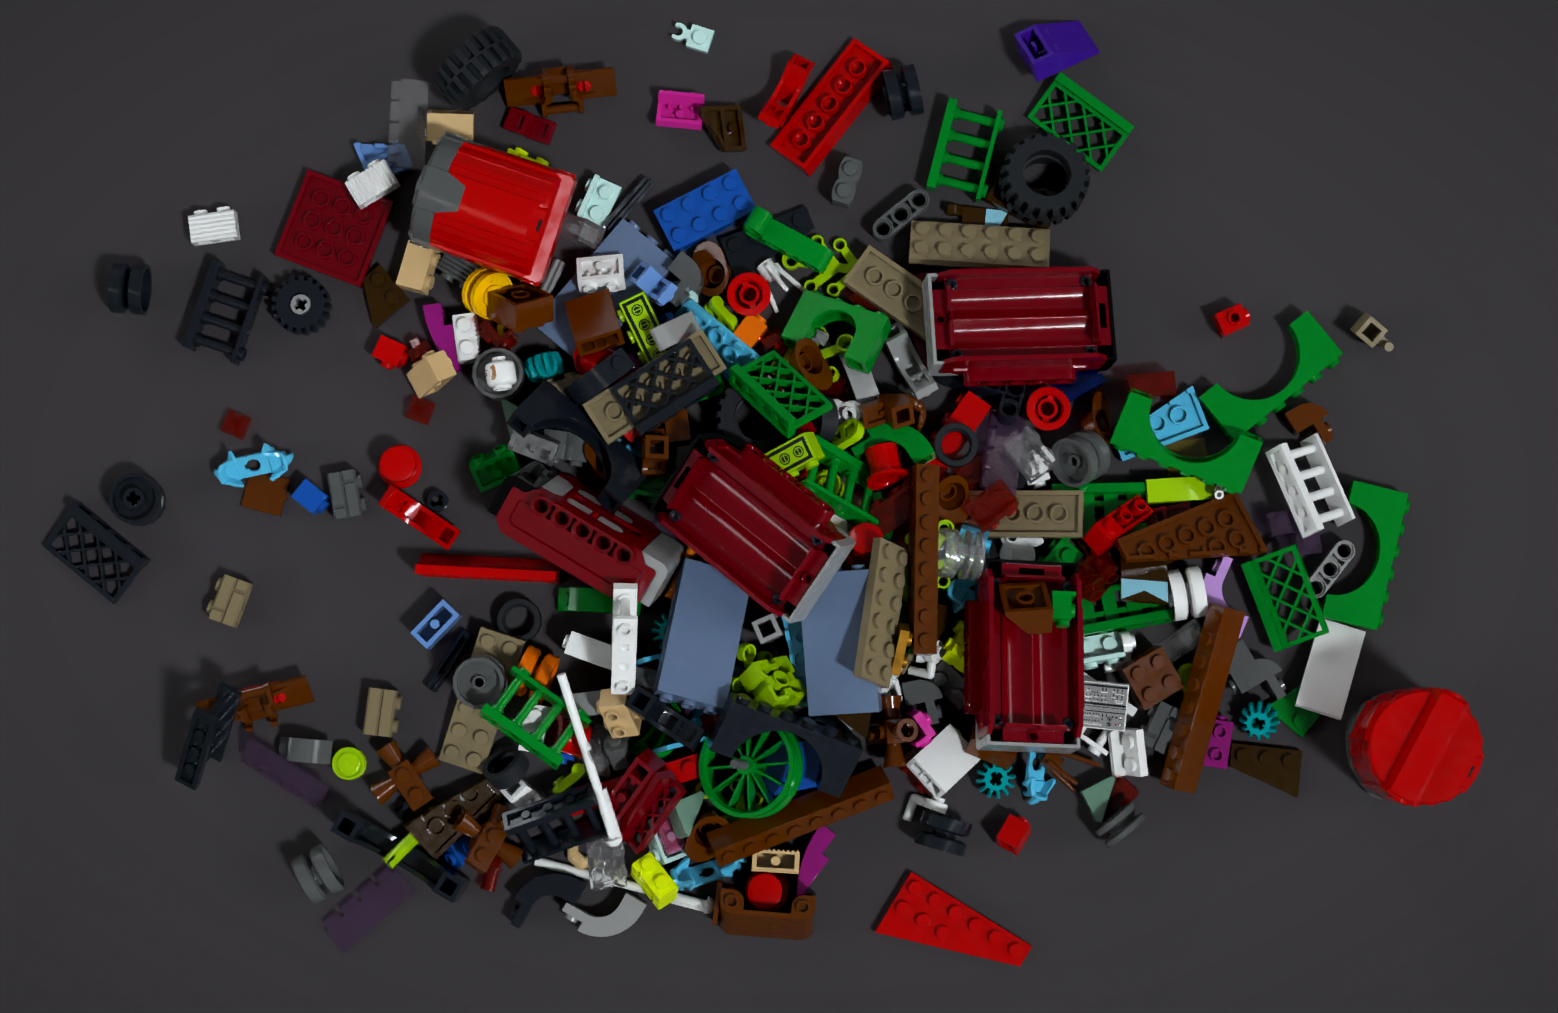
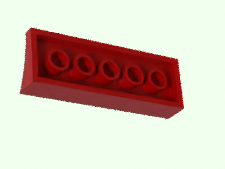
M853 38L772 141L770 147L810 177L883 85L881 71L892 69L891 63Z
M422 553L419 562L415 564V574L422 577L560 583V567L546 559Z

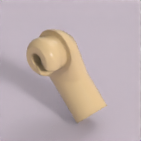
M578 846L567 849V859L577 869L583 870L591 866L590 857L583 856L579 852Z

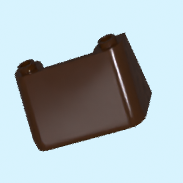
M722 886L720 896V927L722 931L730 935L806 940L812 935L814 929L816 894L804 893V895L796 897L792 903L791 913L744 910L745 900L738 890H735L734 887Z

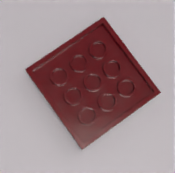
M308 169L274 255L362 288L363 280L367 275L395 203L382 197L361 210L345 183Z

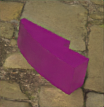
M442 303L423 305L425 320L436 347L439 351L444 350L452 361L456 373H462L461 364L457 359L453 324L446 325L444 306Z
M826 826L815 831L806 848L798 876V896L803 895L829 861V858L822 853L836 834Z

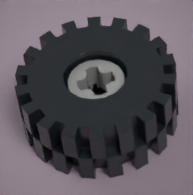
M299 275L298 278L292 276L289 277V281L286 282L284 280L281 282L282 286L275 289L276 295L272 296L271 300L273 302L271 308L275 314L273 316L279 324L288 332L299 336L300 334L308 336L312 332H319L318 329L320 327L324 328L327 325L325 323L326 320L331 318L330 310L333 311L332 299L327 289L314 278H307L304 275ZM297 301H307L304 311L301 309L296 310L298 306Z

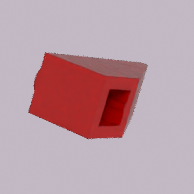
M1136 495L1095 523L1083 540L1099 556L1113 547L1116 539L1126 536L1154 511L1139 495Z

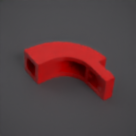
M795 53L788 61L774 93L760 111L757 119L763 121L769 127H775L776 129L780 126L782 127L803 92L815 63Z
M392 485L389 486L378 505L447 550L461 531Z

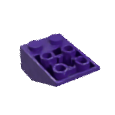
M1080 21L1034 24L1014 34L1018 53L1037 82L1099 54L1098 48Z

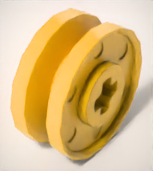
M485 267L476 269L464 282L462 302L470 312L483 319H489L488 292L513 284L510 278L503 273Z

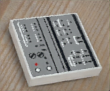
M1084 679L1083 727L1125 732L1130 684Z

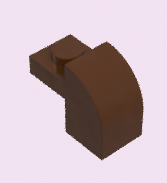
M879 394L875 396L876 400L858 405L860 422L864 426V430L885 423L895 430L915 423L913 402L901 394Z
M1304 403L1282 416L1294 436L1310 426L1314 434H1319L1323 445L1334 439L1332 437V428L1327 422L1322 421V418L1329 413L1318 404Z

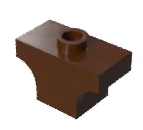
M656 428L641 438V476L664 477L666 475V464L669 459V436H666V429Z

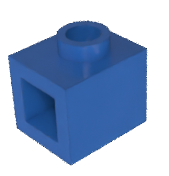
M306 478L291 495L294 500L313 515L322 514L330 504L328 501L331 498Z

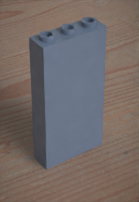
M624 218L590 256L623 254L626 290L610 292L615 310L619 309L618 303L641 293L627 279L641 261L650 265L662 277L667 279L671 274L667 268L676 258L667 249L664 251L657 247L658 242L648 234L645 237L639 232L641 228L630 219L627 222ZM577 272L553 299L554 321L545 323L542 327H536L572 359L576 344L564 302L589 295L580 294ZM618 317L619 324H620L621 331H622V330L626 327L627 323H626V321L623 322V323H621V321H620V319H619V317Z
M685 558L679 566L652 694L664 703H679L685 709L697 708L703 710L707 715L715 716L721 713L728 699L749 595L710 564Z
M865 564L851 565L850 570H842V566H840L804 621H801L809 716L871 713L883 710L881 688L853 677L869 568H865Z

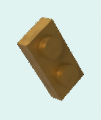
M901 622L898 624L899 629L892 663V675L900 676L901 669L906 668L908 655L905 654L907 646H911L913 638L909 625Z

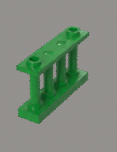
M949 97L926 190L935 192L936 186L941 187V185L976 193L975 203H979L981 197L986 198L989 185L984 183L997 132L1003 131L1006 118L1001 117L1002 110H998L996 118L960 110L961 107H957L958 99ZM962 119L994 127L991 140L955 132V129L951 128L953 120ZM952 141L988 149L985 163L949 154L950 151L945 150L947 142L952 143ZM950 163L982 171L980 183L978 185L943 176L944 173H940L941 165Z
M815 435L825 455V458L819 461L828 467L825 487L815 483L818 466L808 470L806 479L801 481V483L835 510V515L856 526L860 523L879 524V519L869 514L874 490H870L866 484V479L870 476L868 465L820 436ZM837 472L846 478L842 498L833 493ZM855 482L864 488L860 508L851 504Z
M513 666L509 675L514 677L512 682L495 705L492 704L490 706L486 703L483 706L479 716L554 770H557L564 760L561 757V750L575 733L572 722L569 723L553 746L547 747L541 742V737L560 711L570 717L566 703L531 678L530 672L525 668ZM521 684L532 690L533 693L515 718L509 720L502 715V710ZM542 697L553 706L535 731L529 734L522 729V723ZM577 708L582 726L587 729L591 723V720L588 718L589 715L584 710Z

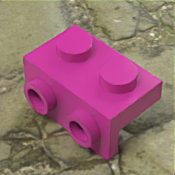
M659 90L656 126L702 130L703 121L696 109L705 105V95L695 92Z
M909 708L903 714L906 718H912L916 722L918 735L913 742L906 743L917 748H924L933 741L932 737L936 735V732L930 725L933 722L925 711L922 713L920 710Z

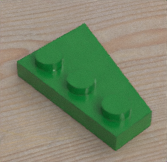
M1299 686L1288 692L1283 698L1271 703L1270 710L1277 709L1278 715L1276 717L1299 737H1303L1321 714L1295 706L1300 689Z

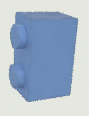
M442 599L410 633L426 649L431 650L463 616L446 600Z

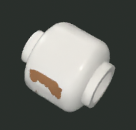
M505 356L493 357L492 362L485 366L487 385L493 388L494 391L510 390L512 385L517 382L515 364L511 360H506Z

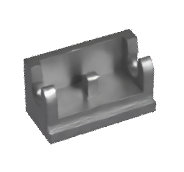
M513 430L507 449L553 466L561 442L537 432H532L523 438Z

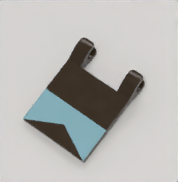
M949 204L946 207L947 216H962L961 224L1008 227L1009 214L1002 210L964 207Z
M1119 553L1120 601L1168 605L1167 560L1125 563Z

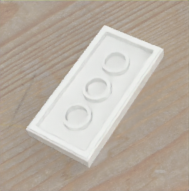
M1325 619L1330 632L1313 640L1295 706L1341 720L1366 632ZM1318 622V626H1317L1316 632L1322 630V628H1321L1319 622Z

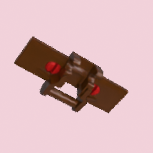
M574 66L542 69V74L503 79L508 107L541 104L543 118L551 114L580 111V114L585 113L583 99L617 95L614 67L574 71ZM559 94H569L571 101L576 102L550 105V103H553V96Z
M306 675L271 683L267 681L263 685H255L238 690L242 692L234 721L241 720L242 723H245L246 733L254 731L253 721L270 717L271 727L278 726L277 711L315 702ZM215 697L196 701L197 708L200 707L208 712L213 707Z

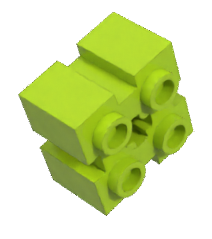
M787 655L775 657L770 662L767 659L755 661L738 677L746 692L753 694V700L768 702L779 710H793L807 697V690L802 681L795 679L793 675L795 669Z

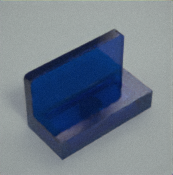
M1096 369L1076 372V382L1051 384V386L1062 391L1067 396L1069 402H1072L1104 384L1106 380L1102 373L1099 374Z

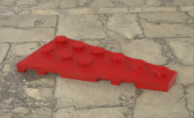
M913 872L907 877L875 930V933L1019 967L1032 948L1025 941Z

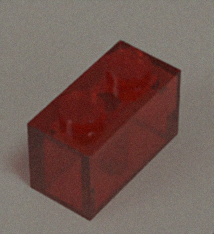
M1174 371L1127 375L1125 378L1127 395L1130 387L1153 395V399L1174 397L1177 394Z

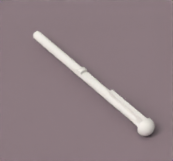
M559 673L557 675L558 682L608 835L605 843L610 847H616L622 842V834L607 787L602 789L594 761L589 752L591 746L586 739L566 673Z
M545 858L534 862L535 866L601 882L610 887L616 886L645 894L637 882L587 869L580 870L575 866ZM678 893V897L671 904L709 914L714 910L715 901L710 896H708L707 900Z

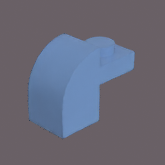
M643 261L638 264L627 278L641 292L644 291L645 295L659 306H664L665 303L671 301L675 291L678 289L676 285L662 277L655 269Z

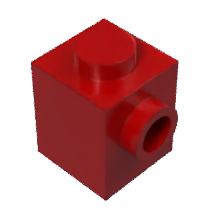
M1241 303L1215 314L1212 319L1222 339L1247 328L1250 325L1249 320H1251L1247 308H1242Z
M381 334L371 356L381 361L380 366L392 371L393 367L400 370L402 365L405 366L409 360L410 353H408L409 348Z
M1009 814L996 836L997 845L1018 856L1031 834L1029 821L1022 816L1017 815L1015 817Z

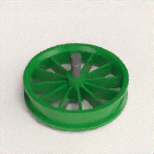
M771 731L761 734L755 749L754 737L746 741V749L743 744L737 749L741 757L733 754L730 766L713 767L716 752L709 750L708 738L711 734L710 732L704 741L699 758L700 781L709 800L722 812L740 818H765L782 810L795 796L803 773L802 752L794 734L775 731L782 740L762 754L761 752ZM783 746L786 747L789 762L766 763L765 759ZM789 765L786 782L766 772V767ZM737 769L735 774L718 786L716 785L714 770ZM761 776H765L783 787L775 799H773ZM740 778L728 802L720 791ZM755 782L768 805L757 810ZM746 784L748 811L736 807Z

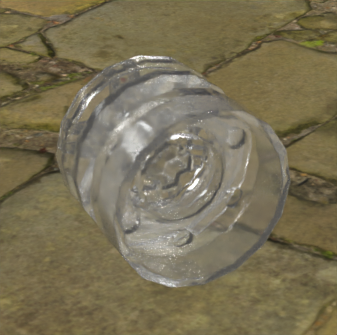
M940 528L938 539V577L951 579L957 573L960 580L977 581L983 570L986 551L985 538L982 532L971 533V531H964L960 535L958 529Z

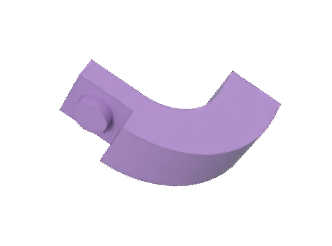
M1221 557L1220 560L1216 558L1211 569L1214 575L1203 574L1208 606L1209 603L1228 606L1222 595V584L1233 560L1230 557ZM1244 616V620L1242 623L1238 639H1240L1241 634L1249 618L1248 616Z

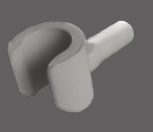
M816 329V337H812L811 340L826 348L832 346L828 341L829 334Z

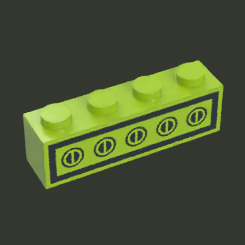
M644 291L618 303L619 309L616 310V313L621 323L626 321L629 328L626 333L632 344L636 342L640 350L636 353L642 365L647 364L671 348L669 347L659 352L649 330L660 324Z
M804 432L765 453L766 456L794 478L800 475L799 471L802 469L810 470L819 465V460L825 458L814 432Z

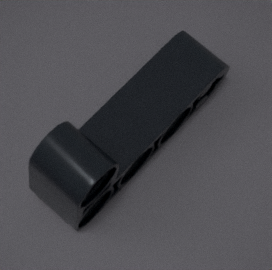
M963 375L958 378L956 376H935L936 381L943 386L964 392L970 391L975 395L998 401L997 421L1004 426L1015 423L1024 397L1025 385L997 386L995 388L989 386L969 387L964 386ZM1014 388L1018 390L1019 394H1012L1009 389ZM1003 409L1011 410L1013 415L1005 414Z

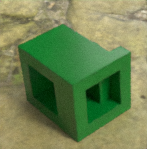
M1052 591L1049 595L1053 606L1052 625H1055L1056 628L1070 627V621L1075 617V604L1071 602L1076 597V591Z

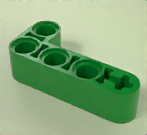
M754 206L743 226L744 233L751 238L820 274L825 272L834 255V252L829 248L774 220L771 213L759 206Z

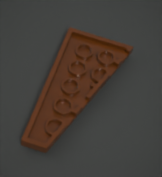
M1237 492L1235 494L1228 493L1222 499H1214L1118 538L1114 542L1125 563L1264 555L1268 552Z

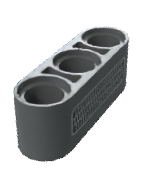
M921 189L912 191L876 220L872 229L874 239L881 243L889 241L908 226L911 220H915L924 213L929 205V195L927 192ZM922 197L925 200V204L920 207L915 206L912 202L913 198ZM898 211H904L907 214V218L904 221H898L894 214ZM884 225L888 227L889 233L882 236L877 233L876 229Z

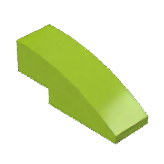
M1199 477L1147 479L1144 481L1146 482L1145 497L1147 504L1215 499L1214 484L1213 486L1201 482Z

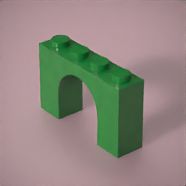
M804 290L781 335L785 347L794 350L796 343L800 339L808 338L811 340L817 333L816 329H820L830 322H847L856 329L854 338L844 355L847 367L869 375L892 329L889 317L879 311L872 312L866 310L861 305L845 303L839 298L832 299L826 297L818 291Z

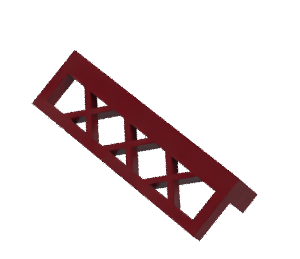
M672 770L654 773L618 824L622 834V842L627 841L636 855L643 853L687 792ZM671 784L677 791L673 797H670L669 787ZM660 800H663L662 813H658V802ZM648 816H652L651 829H647ZM637 832L641 834L640 844L634 839Z

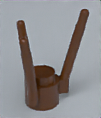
M1045 753L1040 761L1044 768L1049 770L1073 793H1076L1077 790L1067 780L1074 785H1077L1078 781L1060 768L1064 762L1061 756L1101 767L1099 762L1073 753Z

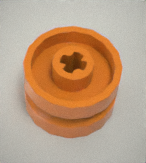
M529 645L517 668H525L530 672L531 678L549 690L557 672L560 657L548 653L539 665L542 656L541 649ZM521 684L514 695L522 697L529 688ZM530 690V692H529V697H530V696L532 695V693H533L532 690ZM541 697L537 704L541 705L544 699Z

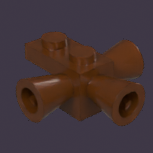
M902 695L882 696L884 720L870 721L866 738L868 745L886 744L883 768L907 766L901 743L913 742L918 735V726L912 718L899 719Z
M396 740L376 752L392 768V770L387 772L390 776L389 778L369 786L381 805L398 789L413 812L434 799L422 781L424 778L421 775L424 772L441 766L440 761L429 746L413 762L411 759L404 761Z
M494 804L489 821L482 825L465 810L457 818L452 828L459 833L471 837L467 844L470 850L463 862L481 874L487 872L496 855L511 869L523 854V849L504 841L507 834L502 831L504 829L502 813L510 811V809L501 804Z

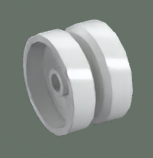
M1199 566L1185 568L1184 580L1178 569L1167 571L1169 609L1172 608L1173 621L1186 620L1189 610L1194 618L1206 616L1208 610L1207 595Z

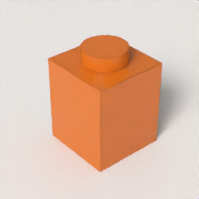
M759 314L746 316L733 334L753 349L768 330V326L765 325L767 321Z

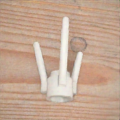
M771 258L765 260L757 267L760 276L766 281L768 280L769 283L776 280L785 292L789 289L779 277L780 274L801 292H804V287L782 269L778 262L774 263ZM771 293L770 304L774 312L778 313V307Z

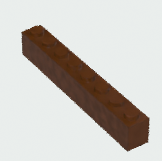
M915 464L909 468L907 624L909 625L910 632L913 633L911 646H907V655L931 656L937 654L940 465Z
M1209 603L1159 784L1177 791L1196 792L1246 612L1224 605Z
M879 765L851 776L840 798L815 790L792 799L782 810L771 816L758 819L743 818L706 833L710 849L718 866L722 867L894 799L891 783L883 768Z

